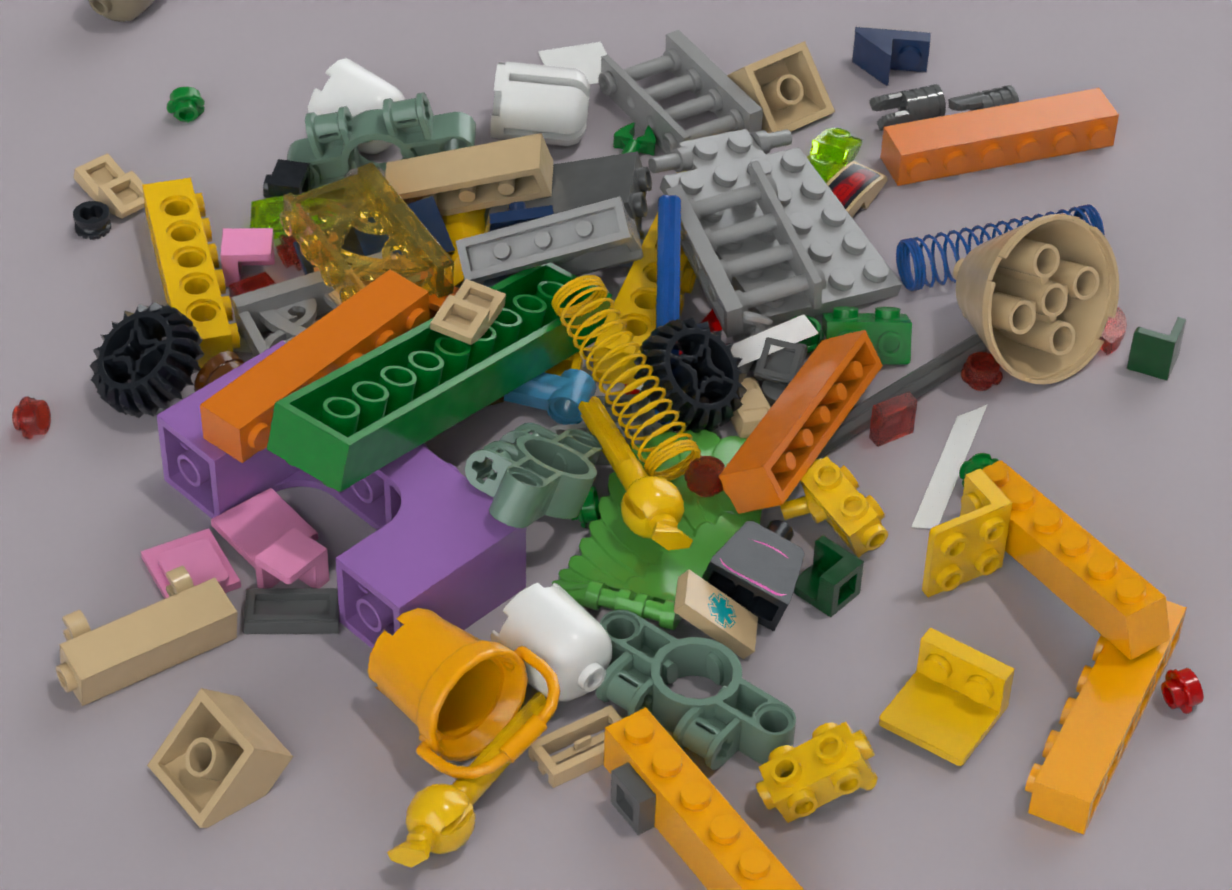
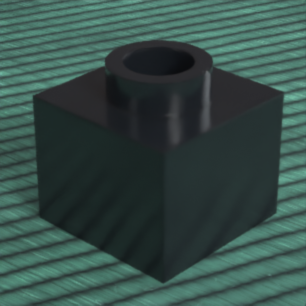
M278 159L272 174L266 175L263 185V196L269 199L270 215L302 219L312 195L310 163Z

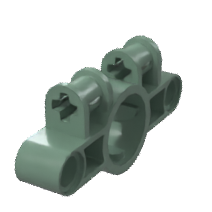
M424 92L417 93L416 98L394 102L391 98L384 99L383 109L368 110L356 115L354 118L347 106L340 107L338 112L316 115L314 112L306 113L305 116L308 138L294 141L288 149L286 160L310 163L311 191L352 184L369 193L383 194L387 162L376 163L365 159L359 154V144L363 142L368 143L373 140H383L399 147L402 156H404L402 159L475 146L476 122L470 115L463 112L433 115L429 100Z
M532 422L524 423L515 428V430L503 435L499 441H493L484 446L483 449L472 453L466 461L465 473L470 484L494 497L489 512L495 519L508 526L525 528L544 515L561 519H572L579 515L597 475L595 465L603 448L594 435L579 429H568L558 435L539 424Z
M627 610L610 611L600 620V624L609 635L612 643V659L609 667L606 669V677L603 683L596 689V697L601 701L614 702L627 710L628 716L643 708H647L666 730L673 733L672 738L682 749L688 748L704 758L705 765L712 770H717L723 766L737 751L760 764L768 762L769 754L774 749L784 745L794 746L796 726L794 711L788 705L743 679L742 666L738 657L724 644L702 637L676 639ZM701 676L711 679L715 684L721 685L722 688L716 696L696 699L676 694L666 685L674 683L677 678Z

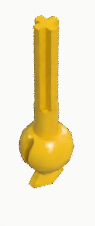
M592 396L589 402L581 401L578 405L581 418L591 434L597 438L603 448L602 452L626 490L620 504L624 523L634 534L642 538L652 539L667 550L689 548L693 543V539L677 528L684 513V501L678 488L671 481L663 477L649 476L598 397Z
M540 692L535 693L469 766L488 762L500 753L499 748L533 714H539L545 705V696ZM507 762L494 773L475 779L457 778L451 785L433 784L417 792L406 810L405 823L409 832L406 841L387 852L390 860L413 867L427 860L430 852L445 854L456 851L465 845L475 829L476 814L473 805L508 767L510 762Z

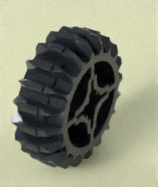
M156 302L152 303L149 307L139 304L135 313L124 311L123 320L119 323L111 321L113 329L109 334L101 335L103 344L93 349L97 359L89 365L94 373L91 381L95 384L97 393L101 395L100 398L117 412L124 413L125 415L129 414L137 418L144 414L154 417L159 407L168 409L172 399H183L181 391L185 386H194L191 376L201 370L197 360L204 355L201 346H199L203 339L199 336L198 331H196L197 328L193 325V322L176 308L169 305H159Z
M693 317L683 321L680 319L671 320L650 333L651 335L642 342L640 352L646 355L645 364L653 368L651 376L659 378L660 382L657 387L666 390L664 398L672 400L673 405L670 410L679 412L677 421L685 423V431L691 430L694 433H699L707 429L712 432L719 426L721 427L728 423L731 417L734 416L733 412L743 405L740 399L747 392L746 388L741 384L747 374L738 370L737 367L743 358L734 357L731 352L734 343L725 344L721 340L722 330L711 333L708 321L697 324ZM679 350L682 351V354L677 356L672 354L671 351ZM637 357L634 363L640 365L642 357ZM640 369L634 376V379L637 380L645 377L649 369ZM647 380L639 393L652 388L656 383L655 380ZM654 391L647 396L650 402L658 400L662 395V391ZM704 396L710 400L709 403L699 402V399ZM667 402L659 403L656 407H654L651 410L656 409L659 413L665 411L669 405ZM675 414L665 415L659 420V423L668 422L669 420L672 422ZM672 426L673 432L681 430L682 426Z

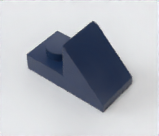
M855 27L852 62L886 86L889 84L890 70L927 72L931 33Z

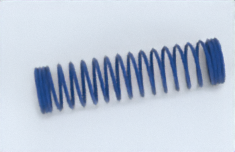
M1090 204L1072 207L1069 211L1064 209L1058 210L1057 213L1050 211L1044 215L1061 213L1071 215V212L1075 211L1073 216L1079 217L1083 221L1085 220L1090 226L1097 227L1105 236L1101 216L1097 209ZM1035 214L1032 218L1024 216L1021 220L1013 218L1008 223L1002 220L996 225L987 223L984 228L976 225L972 230L965 227L960 232L950 230L947 235L939 232L935 237L928 234L923 239L919 237L902 239L896 249V264L901 282L910 292L921 290L924 284L931 288L934 286L935 280L939 284L945 285L948 277L953 283H956L948 266V242L957 263L960 259V239L968 255L971 251L972 237L977 246L983 243L984 234L988 240L991 239L986 231L988 227L994 228L992 233L993 239L995 238L996 231L999 235H1002L998 228L999 225L1003 224L1006 226L1004 231L1006 233L1008 229L1013 230L1010 226L1011 223L1016 222L1018 223L1017 227L1024 225L1023 221H1033L1043 215ZM977 229L982 230L980 235V242L977 236L974 234V231ZM966 231L969 232L967 243L961 235L963 232ZM951 234L957 235L955 246L949 238ZM940 236L945 237L943 249L937 240ZM929 238L933 240L931 252L925 243V240ZM935 244L940 251L943 261V281L940 280L936 269ZM923 246L927 252L931 265V284L928 283V280L926 278V264L923 255ZM910 253L914 264L915 280L911 271Z

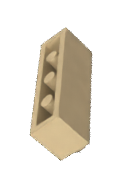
M542 133L387 162L383 198L388 209L391 210L433 196L442 217L507 205L518 201L552 196L553 159Z

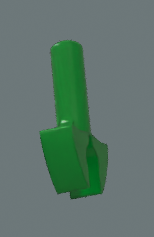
M635 122L620 128L614 133L613 148L623 149L621 154L638 151V154L655 155L656 139L649 125L645 130V134L637 137V139H633L635 135Z

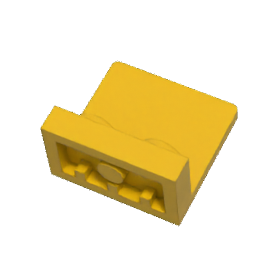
M981 468L965 475L960 516L932 527L929 531L922 591L927 597L943 591H951L962 583L982 575H989L1003 566L1012 502Z
M930 627L920 641L916 672L879 716V726L957 766H962L1008 708L1015 669Z

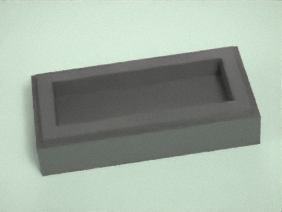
M265 588L246 590L245 634H339L338 588Z

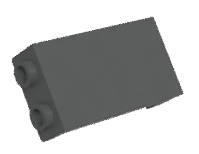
M638 151L553 164L552 196L523 202H525L526 208L552 205L553 212L556 214L620 196L627 213L634 219L639 233L642 217L647 216L646 193L652 189L651 173L648 167L642 166ZM509 204L490 207L489 213L507 211Z

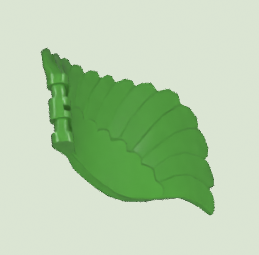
M707 429L699 433H694L691 430L683 432L691 434L692 440L696 442L701 450V456L697 464L684 475L671 480L682 494L684 501V513L677 528L693 539L691 546L686 549L667 550L652 539L642 538L634 534L624 523L621 514L620 504L626 490L616 473H610L608 481L610 496L601 497L598 504L601 519L590 521L589 534L591 537L581 539L579 544L581 556H572L569 560L568 568L561 569L558 573V580L552 581V584L556 583L562 587L582 607L597 611L601 607L614 611L627 610L643 619L658 621L659 626L662 628L675 630L683 619L674 612L678 577L687 570H691L702 578L712 557L747 521H754L760 524L762 509L738 514L730 497L724 492L719 478L721 472L747 438L728 436L720 439L716 433ZM665 431L648 441L644 448L658 446L661 442L677 433ZM688 437L678 438L676 441L687 440ZM629 444L631 450L633 451V453L635 454V456H636L637 459H638V456H637L638 451L632 449L631 444ZM691 451L682 452L666 460L655 471H662L678 464ZM641 452L642 457L644 459H646L648 455L651 453Z

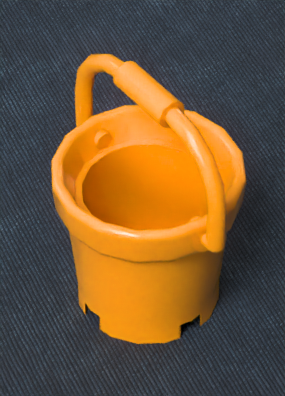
M422 608L405 612L396 619L403 626L393 636L384 630L377 638L369 656L367 670L369 678L378 685V687H375L377 690L388 697L418 726L421 743L416 748L417 755L435 769L450 777L475 779L494 773L507 762L513 763L548 728L546 723L557 709L561 692L557 674L545 660L525 646H519L513 651L498 642L480 640L444 620L432 610ZM524 661L539 671L545 678L548 688L545 705L539 714H533L499 748L500 753L488 762L475 766H456L448 762H463L478 756L520 711L525 700L528 683Z

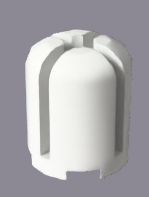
M507 61L506 63L498 62L494 83L495 93L493 115H491L490 138L507 140L542 133L548 145L569 147L577 144L586 133L590 84L585 74L575 68Z

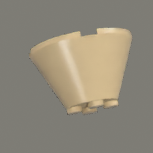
M1050 214L1030 221L976 246L965 258L957 261L953 270V276L956 280V299L963 317L972 325L998 364L1007 373L1022 381L1033 384H1052L1063 381L1079 372L1093 359L1103 345L1104 341L1099 339L1106 326L1108 317L1115 318L1119 299V273L1115 255L1103 233L1097 227L1090 226L1076 216Z

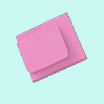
M272 488L211 519V526L254 568L255 556L293 527L313 540H318V532Z
M209 528L141 551V558L164 599L169 597L166 586L171 584L166 577V572L182 565L188 571L194 586L215 577L225 593L241 588L240 579Z

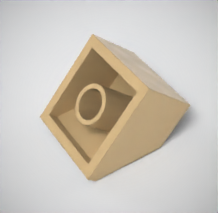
M805 41L727 75L763 109L762 130H765L767 133L786 129L791 132L835 112Z
M201 688L147 766L200 828L207 829L266 796L293 758V755L239 696Z

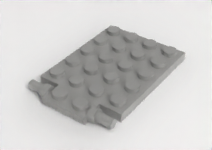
M747 129L683 141L679 142L677 148L672 149L670 154L649 158L648 166L653 174L673 169L676 172H680L663 176L660 185L663 194L665 195V189L681 184L688 200L694 198L695 201H699L750 185V163L757 160L765 174L773 176L778 189V199L813 265L819 264L826 278L827 287L822 290V308L813 310L804 291L748 309L750 312L761 314L772 320L773 323L770 326L782 324L795 316L803 314L813 317L833 312V308L838 306L853 307L898 296L902 283L800 148L768 154L773 148L787 146L792 143V134L788 129L767 133L765 130L749 133ZM755 200L701 217L700 223L703 229L709 228L710 231H715L764 214ZM770 230L717 247L715 253L719 260L725 259L728 262L779 246V243L773 231ZM787 260L732 278L731 285L734 291L741 290L744 293L796 275Z

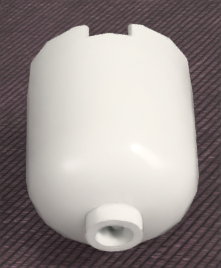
M344 58L338 60L327 69L325 74L331 77L326 82L322 91L317 88L314 89L308 105V113L314 112L316 115L338 112L340 107L347 106L354 118L356 115L368 110L383 109L384 99L391 98L395 102L405 100V97L395 86L359 64ZM373 140L368 143L363 142L359 144L358 149L360 152L369 155L377 154L389 148L393 143Z
M535 583L519 592L505 606L503 612L508 618L502 625L500 633L495 630L492 631L491 641L498 642L513 651L519 646H525L545 660L557 674L561 691L559 702L576 700L586 693L596 690L603 683L606 677V669L609 667L612 659L611 639L602 625L562 587L553 583L551 587L544 588L539 583ZM524 661L528 684L547 697L548 688L545 678L539 671Z

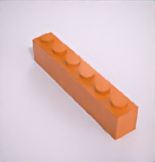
M1095 88L890 125L883 128L880 158L897 186L1114 146L1119 114L1101 89Z
M389 269L201 403L200 412L203 438L239 462L244 463L254 454L267 447L275 402L430 320L429 292Z
M866 330L822 340L721 472L719 478L724 492L730 497L738 514L784 504L883 365Z

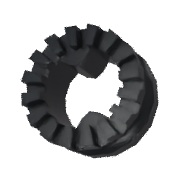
M87 201L79 204L73 210L75 232L78 233V236H83V239H87L88 236L90 240H93V236L99 239L100 235L104 237L106 233L110 232V210L106 204L98 201Z

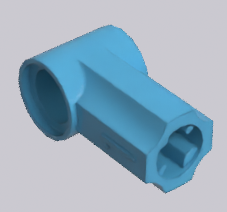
M579 369L565 370L561 376L543 372L504 395V401L547 410L551 419L559 424H579L583 419L581 418L578 405L581 401L589 402L590 398L594 396L597 387L592 376Z

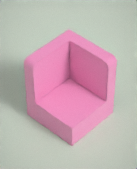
M273 228L223 229L220 256L226 287H240L242 265H273L275 263Z
M295 527L255 556L257 587L259 589L272 588L280 581L285 584H292L297 579L312 588H321L330 581L327 548Z

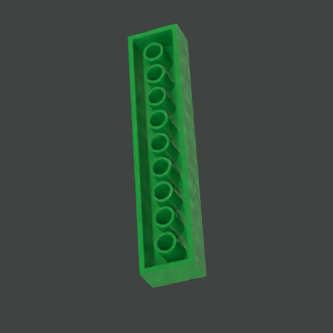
M553 263L522 270L490 287L506 294L505 306L489 329L475 343L470 345L431 330L430 323L433 320L432 318L275 402L267 450L284 459L288 464L298 467L320 480L325 486L342 492L579 352L580 350L573 344V338L568 336L567 327L562 325L561 317L556 315L551 305L552 299L559 288L578 276ZM590 285L573 292L561 303L560 308H565L571 299L584 290L597 286ZM592 291V292H590V293H587V294H585L584 296L580 297V298L577 299L571 306L576 305V304H578V303L584 301V300H585L586 298H588L594 291ZM608 293L607 298L612 299V294ZM604 301L593 311L576 317L571 325H580L597 312L609 309L610 302ZM607 316L593 325L582 328L578 336L589 335L594 329L604 324ZM564 318L565 322L569 323L571 318ZM570 328L572 334L575 335L577 329ZM598 336L590 338L584 347L593 344ZM577 339L578 345L581 346L584 340Z

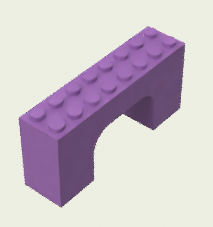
M283 340L156 415L164 480L210 518L218 516L269 488L277 492L291 487H311L329 493L377 530L336 557L340 623L372 649L377 638L384 630L393 636L403 626L396 618L405 612L417 608L429 609L444 620L465 630L526 588V527L515 528L495 519L489 512L494 498L475 488L453 464L443 461L431 452L424 443L339 492L325 486L320 480L298 467L288 464L284 459L267 450V447L254 454L244 463H241L203 438L200 404L286 344Z

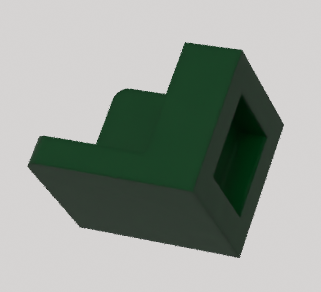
M1178 317L1170 335L1137 327L1132 338L1127 369L1168 381L1179 356L1186 319Z
M822 535L815 540L813 564L798 575L793 593L831 618L860 594L864 561Z

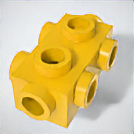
M828 456L815 460L800 480L805 496L786 501L783 505H780L784 520L809 513L817 524L826 520L858 558L868 550L879 548L888 538V531L881 522L885 517L882 508L871 495L864 497L863 494L856 490L859 488V484L846 466L843 465L839 468Z
M846 721L839 725L832 722L818 726L812 733V739L795 748L790 745H784L774 749L769 754L768 762L758 766L764 780L755 785L767 809L771 810L776 807L787 823H790L799 817L812 814L824 804L842 795L853 793L859 788L867 791L872 790L877 783V775L873 772L868 759L874 757L875 753L862 729L853 732Z

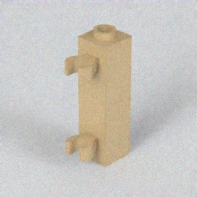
M182 565L166 572V577L171 583L166 586L169 597L94 630L90 629L88 621L80 609L63 616L62 620L67 629L63 630L66 642L59 644L60 665L56 666V673L63 689L67 693L73 691L81 705L85 706L236 639L237 610L217 579L214 577L194 586L188 571Z

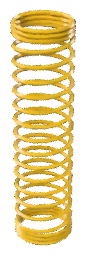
M583 275L567 282L555 293L551 302L552 308L556 315L561 317L562 325L567 327L568 336L573 338L574 346L580 350V357L586 360V367L592 371L593 380L599 383L600 392L606 394V403L612 406V413L618 417L619 426L625 428V436L632 440V449L638 451V459L645 463V471L649 476L663 477L669 481L684 475L697 464L701 456V450L696 442L692 440L691 434L683 433L686 428L685 423L677 421L679 418L678 411L670 410L673 405L672 400L664 398L666 395L664 388L657 387L660 382L659 378L651 376L653 368L645 364L646 355L638 353L640 345L632 342L633 333L625 331L627 323L626 321L619 320L621 316L620 310L613 309L614 300L607 298L608 290L605 284L596 275ZM590 285H598V287H592L579 293L567 303L565 308H560L561 303L573 292ZM594 291V292H593L588 298H586L584 301H582V302H580V303H578V304H576V305L571 306V305H572L577 299H579L580 297L584 296V295L587 294V293H590V292ZM604 301L610 302L609 309L597 312L580 325H571L576 317L593 311ZM610 312L616 313L617 317L615 320L602 324L589 335L578 336L582 328L599 322ZM564 318H571V319H570L569 323H566ZM617 323L623 324L621 331L607 336L595 346L584 347L590 338L605 333ZM570 328L577 329L575 335L572 334ZM624 334L629 335L630 338L627 343L614 347L602 357L591 358L597 349L610 345ZM577 339L584 340L581 346L578 345ZM633 345L636 347L633 354L619 359L609 368L597 369L602 361L618 355L628 346ZM583 350L590 351L587 357L584 355ZM635 357H642L640 365L628 369L616 379L604 380L610 371L623 367ZM590 361L597 362L594 368L591 367ZM642 368L649 369L645 377L635 380L623 390L610 392L617 382L631 377ZM596 373H604L600 379L597 378ZM647 380H655L656 383L652 388L639 393L630 401L617 403L624 393L638 388ZM602 384H610L607 391L604 390ZM662 391V395L658 400L648 403L635 413L623 414L630 405L643 400L652 392ZM609 395H617L613 402L610 401ZM659 403H668L669 406L665 411L654 415L643 424L630 426L637 416L650 411ZM615 406L623 407L620 413L616 411ZM667 414H675L674 420L669 424L658 428L650 435L637 437L646 426L657 422ZM622 418H630L627 424H624ZM672 426H682L678 434L666 439L658 446L644 448L653 437L664 433ZM628 429H637L633 436L628 431ZM688 437L687 440L676 441L678 438ZM635 440H644L640 448L636 446ZM691 451L678 464L662 471H655L666 460L682 452ZM641 452H651L646 459L641 454Z

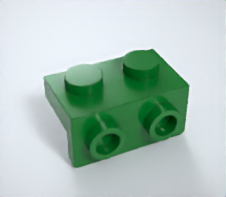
M838 306L833 308V313H823L822 330L826 339L866 330L882 364H909L911 361L912 322L907 314H900V308L877 307L875 308V313H858V308Z

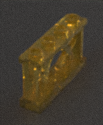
M372 162L357 167V174L296 196L293 193L283 195L284 212H281L280 220L285 233L288 236L293 235L300 244L301 251L306 260L314 262L320 270L324 283L328 287L332 286L339 294L341 303L366 287L362 281L373 282L389 269L427 290L429 296L435 294L438 298L453 293L454 261ZM330 211L337 214L338 216L336 217L333 214L323 212ZM318 215V219L324 221V223L316 224L312 216ZM373 217L376 222L370 223L368 218ZM352 226L367 234H387L389 236L382 249V259L366 257L342 249L344 240ZM396 250L402 252L403 255L396 253V259L391 258L392 252Z

